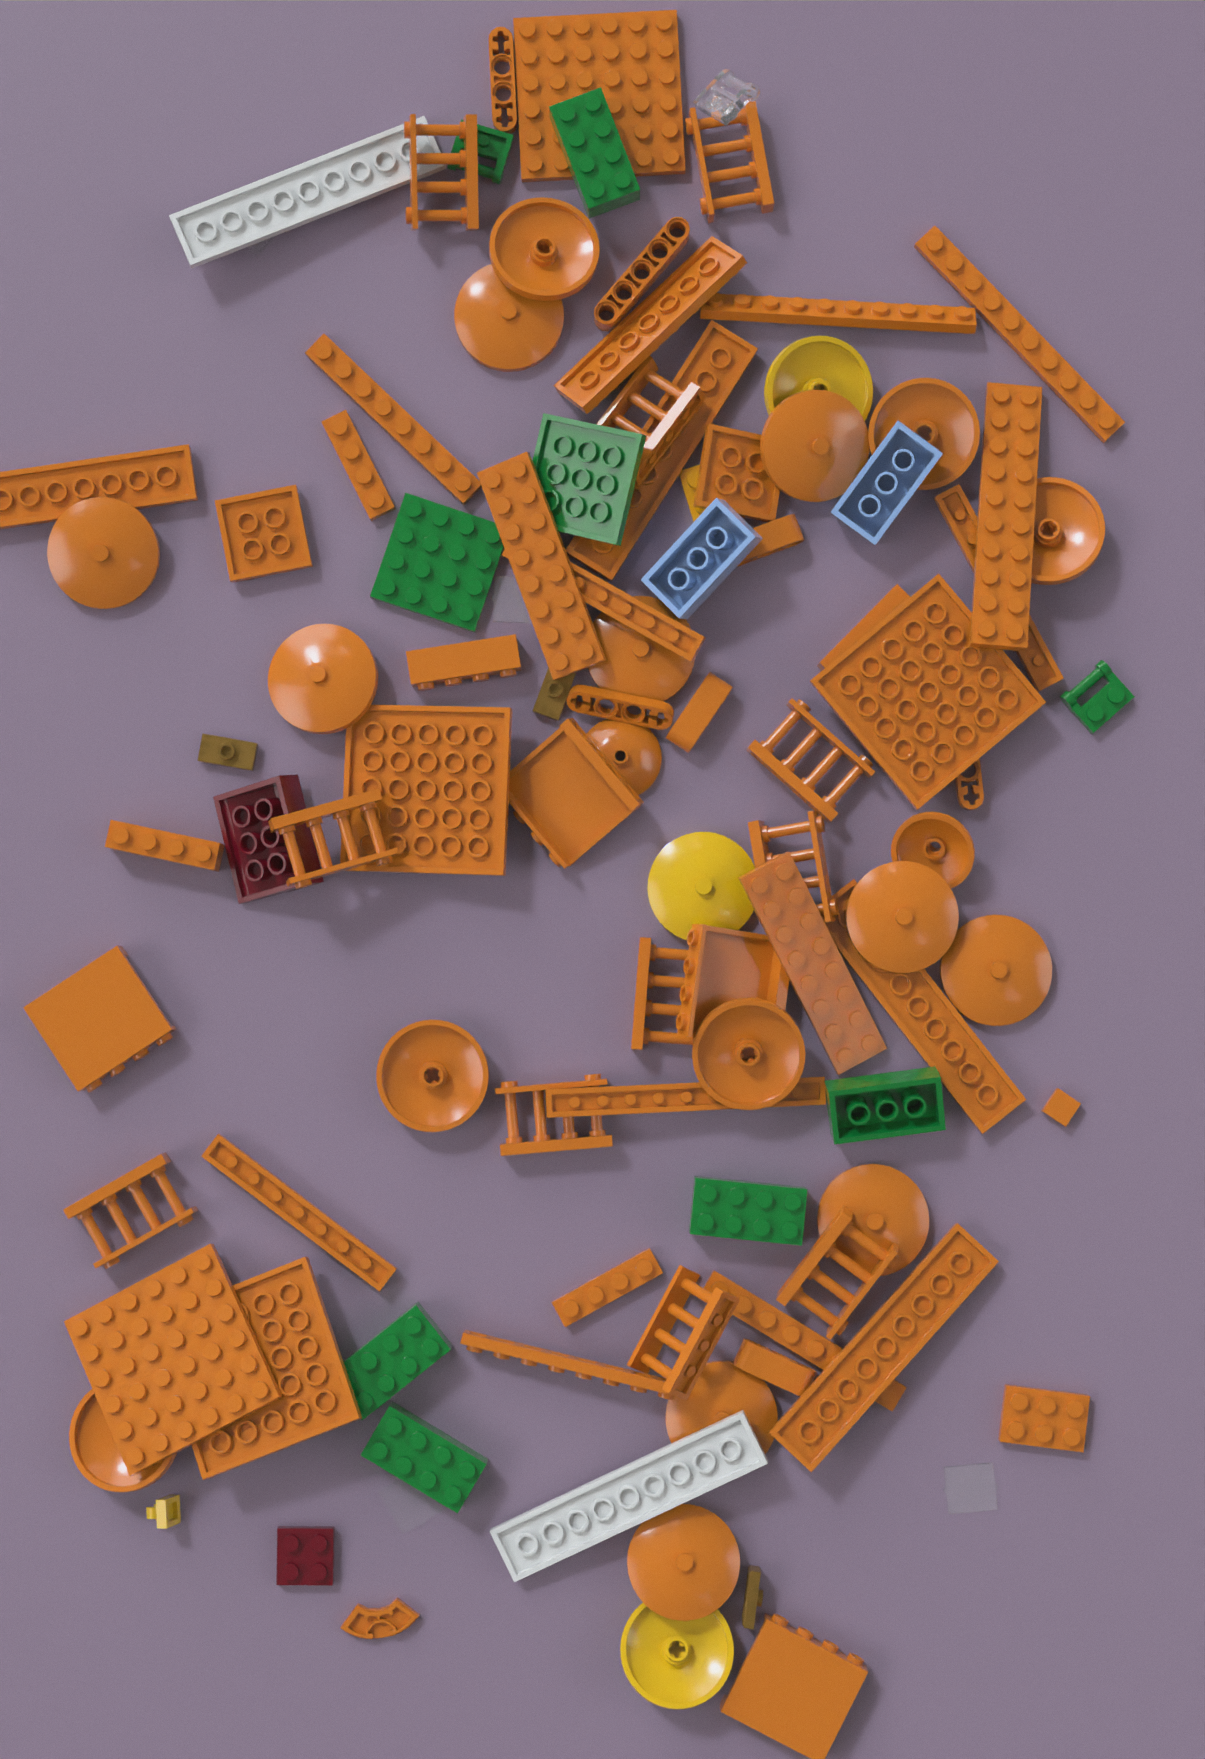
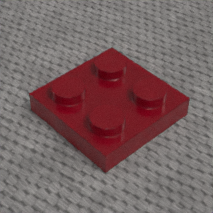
M278 1526L276 1585L333 1586L335 1526Z

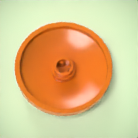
M545 197L526 199L506 209L496 220L489 242L491 265L501 282L516 294L537 301L561 300L579 292L593 277L597 268L600 251L596 230L590 220L579 209L567 202Z
M489 264L475 272L461 288L455 303L454 321L459 340L473 359L493 370L516 372L539 364L551 354L558 344L563 331L564 309L562 299L537 301L516 294L501 282L494 272L492 265Z
M916 378L893 387L878 402L871 416L868 431L872 455L898 420L943 452L917 490L943 487L960 477L970 466L979 446L980 426L977 413L971 401L957 387L936 378Z
M806 390L787 397L770 413L762 431L760 452L764 469L770 480L779 490L801 501L823 502L844 494L868 460V430L862 415L846 398L826 390Z
M1057 477L1037 478L1031 583L1039 585L1066 583L1081 576L1097 560L1105 537L1104 516L1095 498L1077 483Z
M97 497L74 504L58 518L49 536L47 558L54 580L66 595L88 607L110 609L127 605L147 591L158 571L160 547L153 526L138 509L121 500Z
M633 596L691 629L686 619H679L660 599L649 596ZM601 612L594 620L593 625L606 658L605 661L588 667L589 673L598 688L664 702L677 694L686 684L692 673L695 659L691 662L604 612Z
M334 624L310 625L290 635L274 654L268 672L269 694L276 710L291 725L312 734L336 733L355 724L370 708L378 688V668L370 648L354 632Z
M895 861L872 869L855 885L846 907L847 931L855 949L872 965L890 972L909 973L931 966L948 951L958 929V906L950 886L934 870L915 862Z
M986 915L975 918L957 929L953 943L941 957L940 980L946 997L964 1017L983 1025L1004 1026L1027 1018L1042 1004L1051 985L1052 961L1045 942L1031 926L1017 918L1006 915Z
M738 998L725 1002L713 1009L699 1025L692 1046L693 1067L697 1079L704 1090L721 1104L740 1110H758L781 1101L798 1083L805 1065L804 1040L794 1019L778 1005L759 998Z
M422 1020L402 1028L386 1043L378 1060L376 1081L383 1104L399 1122L419 1131L440 1132L457 1127L477 1111L487 1092L489 1069L483 1049L468 1031L448 1021Z
M861 1164L840 1173L824 1190L817 1209L819 1237L844 1205L853 1212L851 1219L853 1226L886 1251L893 1242L898 1245V1261L891 1270L886 1268L880 1276L895 1273L906 1267L916 1258L924 1246L929 1230L927 1203L918 1186L901 1171L882 1164ZM840 1234L834 1242L837 1245V1249L868 1272H871L880 1261V1259L847 1235L842 1236Z
M716 1360L707 1362L687 1401L677 1396L674 1397V1400L668 1399L665 1421L671 1443L744 1410L766 1454L774 1440V1437L768 1432L778 1422L777 1406L770 1388L763 1379L732 1364L733 1361Z
M93 1389L81 1399L74 1411L69 1430L71 1454L82 1475L99 1488L112 1492L141 1490L159 1480L172 1465L176 1454L134 1476H129Z
M681 1504L642 1522L638 1526L629 1544L627 1570L635 1593L648 1608L665 1618L689 1621L703 1618L713 1613L727 1601L738 1581L740 1554L733 1533L720 1517L703 1507Z

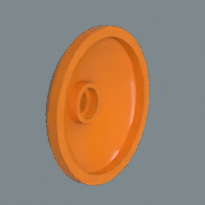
M605 719L588 731L587 735L638 795L651 787L659 774L662 755L659 742L648 727ZM617 752H624L626 758L623 761L616 760L615 754Z
M923 812L911 816L899 826L892 840L891 857L893 862L909 861L929 867L938 873L952 889L962 883L969 875L975 860V847L970 833L958 820L939 812ZM931 843H939L940 848H934Z

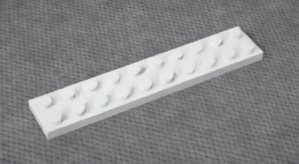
M425 116L416 119V124H428ZM404 124L169 215L191 269L409 184V139H404ZM416 136L417 153H441L434 136ZM417 164V180L446 169V164Z
M741 1410L491 1528L490 1534L513 1581L516 1582L768 1464V1459L744 1410Z

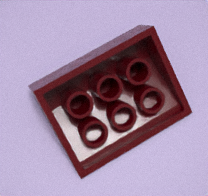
M298 774L275 776L214 796L215 808L238 903L243 904L299 890L295 888V885L287 887L286 881L288 878L295 877L283 835H279V831L271 833L268 823L271 818L306 809ZM306 823L295 826L296 831H294L305 872L309 873L320 870L318 854L310 827L307 828ZM323 877L311 880L312 885L310 886L323 883Z

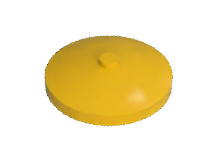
M810 336L799 339L789 344L777 355L766 376L764 400L768 415L787 397L806 390H826L843 396L857 408L864 421L870 412L873 399V382L869 368L858 351L840 339L830 336Z
M694 832L680 836L661 850L651 866L647 884L651 909L665 929L683 940H687L692 924H704L712 927L739 930L748 921L754 909L738 877L755 869V866L740 845L723 835L712 832Z
M642 1603L631 1614L624 1627L620 1642V1658L627 1680L641 1697L661 1708L683 1710L706 1702L721 1689L731 1671L734 1658V1644L730 1628L718 1609L703 1618L679 1621L665 1618Z

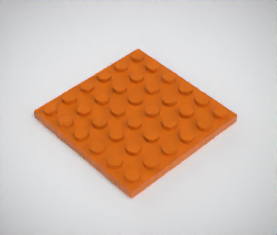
M677 10L513 18L522 182L573 180L550 120L549 106L600 87L635 177L685 174Z
M937 574L809 681L916 810L1046 703L1002 649L970 647L972 612L940 574Z
M371 705L360 720L346 728L343 798L380 789L382 800L376 804L375 813L386 849L397 848L399 853L392 857L393 862L377 866L376 862L345 871L506 876L512 708ZM360 808L349 811L350 816H348V820L360 858L376 854L364 812L361 813ZM342 836L340 864L349 861Z
M214 1244L206 1245L64 1321L129 1476H134L282 1398V1394Z
M302 1257L233 1285L282 1394V1398L192 1445L202 1480L210 1479L362 1419L309 1257Z

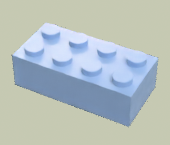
M898 420L837 502L831 513L876 545L937 463L943 452Z
M716 498L644 575L641 581L679 619H688L763 538L725 500Z

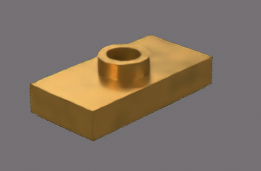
M548 667L533 712L559 721L577 672L558 680H553Z
M202 733L197 761L253 771L258 743Z
M749 1565L747 1571L741 1618L742 1626L747 1629H754L756 1608L762 1607L763 1590L759 1589L760 1567Z

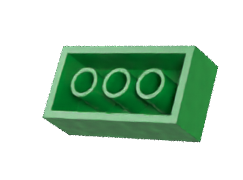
M601 87L549 106L551 123L588 219L640 200V187Z
M936 1066L825 1081L829 1127L834 1145L946 1130L941 1076Z
M694 1176L689 1234L802 1246L808 1189L799 1186Z
M419 1301L343 1361L362 1416L361 1420H364L452 1349L453 1345Z
M393 1401L390 1403L361 1453L362 1457L457 1514L488 1461V1458Z

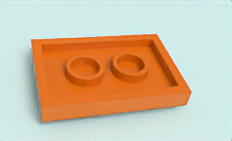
M1005 1384L998 1440L1006 1443L1084 1453L1090 1396L1087 1394Z

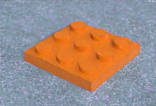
M714 424L706 425L693 507L706 509L716 498L725 500L741 517L771 522L776 519L780 490L773 484L764 469L760 452L761 434Z
M296 484L215 500L231 583L313 567Z

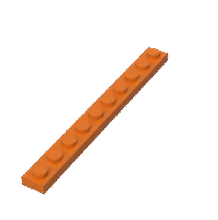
M935 225L915 243L914 248L972 308H975V311L1103 443L1125 423Z
M716 293L700 307V319L975 334L976 331L975 308L965 306L950 307L914 305L910 303L896 304L860 302L855 300H829L825 298L807 299L801 297H775L771 295L753 296Z
M801 1077L794 1089L785 1098L769 1107L826 1105L825 1077ZM700 1082L545 1089L546 1118L735 1109L721 1104L704 1090Z

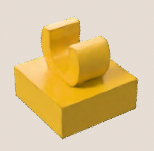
M169 1494L156 1499L154 1507H146L147 1519H156L157 1528L167 1529L181 1523L180 1494Z

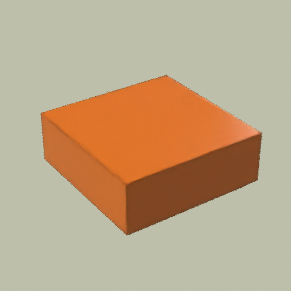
M1056 1088L1041 1111L1066 1127L1081 1103L1059 1088Z

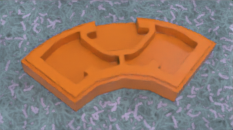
M398 1597L389 1605L381 1608H367L358 1603L340 1628L359 1638H384L404 1631L416 1621L420 1614Z

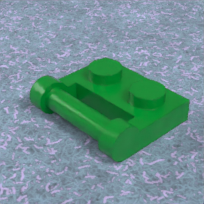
M477 124L478 156L497 162L495 168L478 164L479 176L492 179L493 183L501 184L514 141V135ZM456 136L451 153H459L460 150H464V139H459V136ZM447 165V169L465 171V168L460 167V165Z
M1100 660L1089 675L1069 692L1065 691L1060 696V699L1085 728L1093 734L1135 696L1112 672L1109 665L1105 661ZM1103 677L1108 683L1084 705L1080 706L1076 700Z

